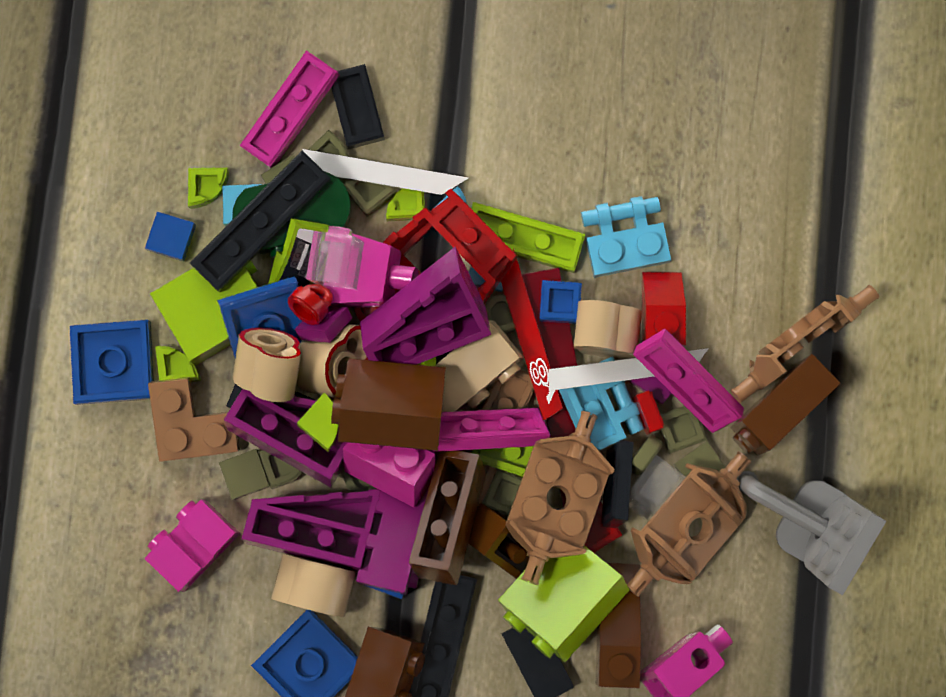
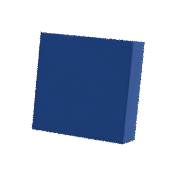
M157 212L145 249L184 262L196 224Z
M542 280L539 321L576 324L578 301H581L582 283Z

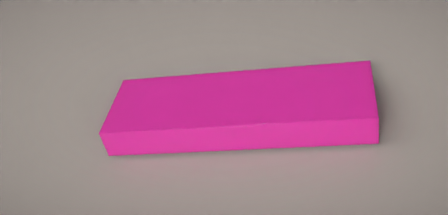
M306 50L240 146L270 168L277 165L340 74Z
M663 329L635 347L633 355L712 433L743 416L744 407L666 329Z
M539 408L442 412L438 451L534 446L535 442L539 439L550 438V433L543 421Z

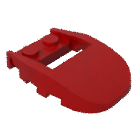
M449 189L445 192L448 196L447 199L431 211L427 208L421 210L412 217L413 220L397 233L393 231L382 243L393 246L401 251L400 265L415 267L405 255L434 227L453 248L456 246L459 254L485 280L477 289L485 304L518 256L454 190ZM395 289V294L399 292L400 289ZM378 307L353 309L361 322Z

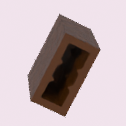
M810 354L790 369L730 427L736 433L732 437L733 440L747 454L753 451L758 456L770 451L841 383L813 354Z
M348 358L346 374H338L336 384V398L338 399L333 400L331 424L339 425L338 442L438 451L446 367Z

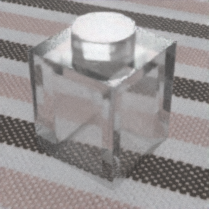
M328 226V232L313 231L306 279L318 285L357 290L364 242L354 237L352 230L348 228Z
M656 455L630 488V500L632 501L629 503V508L642 518L648 520L650 516L655 515L686 477Z

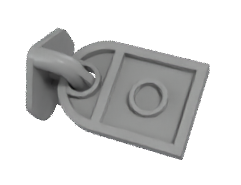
M743 471L737 478L741 483L738 486L740 492L783 516L776 529V540L779 546L785 552L803 561L805 567L827 587L843 595L886 521L824 481L812 480L806 482L800 487L794 499L791 500L759 482L753 472Z

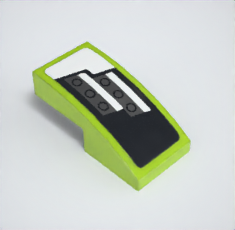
M291 218L283 251L276 252L268 284L294 276L298 286L304 287L313 284L324 260L332 228L327 224Z

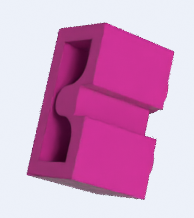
M349 442L343 448L344 470L346 473L413 508L416 507L430 485L435 468V454L429 450Z
M202 499L197 504L192 500L185 505L176 516V519L179 520L177 527L170 534L166 530H162L147 546L151 552L144 559L178 592H185L241 534L208 501Z

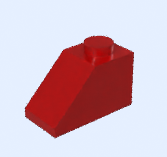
M642 272V342L666 329L685 347L686 301L682 273Z

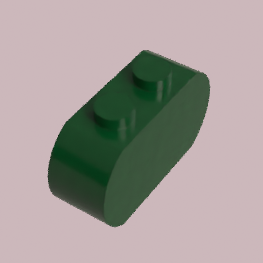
M325 172L331 178V181L293 219L327 224L331 228L345 231L351 218V202L348 191L337 177ZM269 183L245 188L235 201L232 220ZM290 222L259 252L260 254L270 253V257L275 258L277 251H283Z

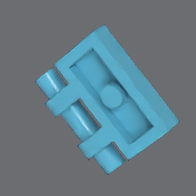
M642 196L630 198L629 203L608 206V203L595 205L593 210L581 212L584 227L598 224L600 235L586 238L594 278L671 262L664 223L652 225L647 223V214L661 211L658 197L643 200ZM633 218L634 228L613 232L612 221Z
M612 356V357H609V358H607V359H605V360L600 361L599 363H601V362H608V361H615V359H614V357ZM624 381L559 389L575 428L579 422L581 411L590 412V415L595 414L598 417L590 436L591 443L598 450L627 438L620 424L625 421L630 435L645 429L639 416L638 406L636 402H633ZM609 388L619 408L616 411L606 392Z

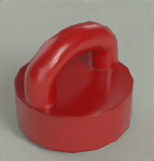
M310 284L304 287L299 286L288 297V305L291 311L300 320L310 325H318L328 314V307L333 301L331 291L325 286Z

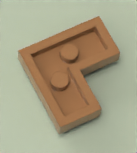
M190 377L148 383L159 462L232 453L240 450L238 436L228 431L224 422L228 412L195 416Z

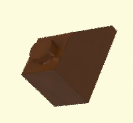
M480 503L468 544L517 579L527 567L530 558L526 556L528 551L513 538L505 526L506 520L483 503Z

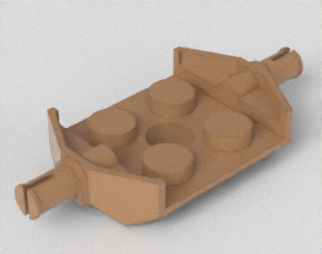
M868 285L853 298L849 297L847 299L841 295H836L837 301H824L759 351V355L757 354L755 362L750 360V374L747 375L748 378L730 390L734 398L739 403H742L757 390H762L787 371L781 364L804 348L799 342L801 339L805 338L810 343L829 328L836 333L849 322L851 323L862 313V310L873 301L879 299L877 291L871 285Z
M581 411L575 433L564 437L539 439L535 442L505 526L513 538L528 551L526 556L530 558L521 579L526 582L530 581L529 583L539 584L544 565L549 559L586 553V549H583L608 476L614 473L615 469L591 443L590 436L598 417L595 414L590 415V412ZM553 487L560 488L565 493L566 504L561 510L553 509L547 502V493Z
M738 451L729 464L720 471L687 463L685 467L691 470V472L641 531L635 528L630 530L638 559L642 563L639 571L627 584L634 595L639 597L652 579L658 582L660 579H664L678 584H691L746 518L747 505L738 488L741 483L737 478L751 464V460ZM701 518L702 528L696 536L690 537V524L695 519Z

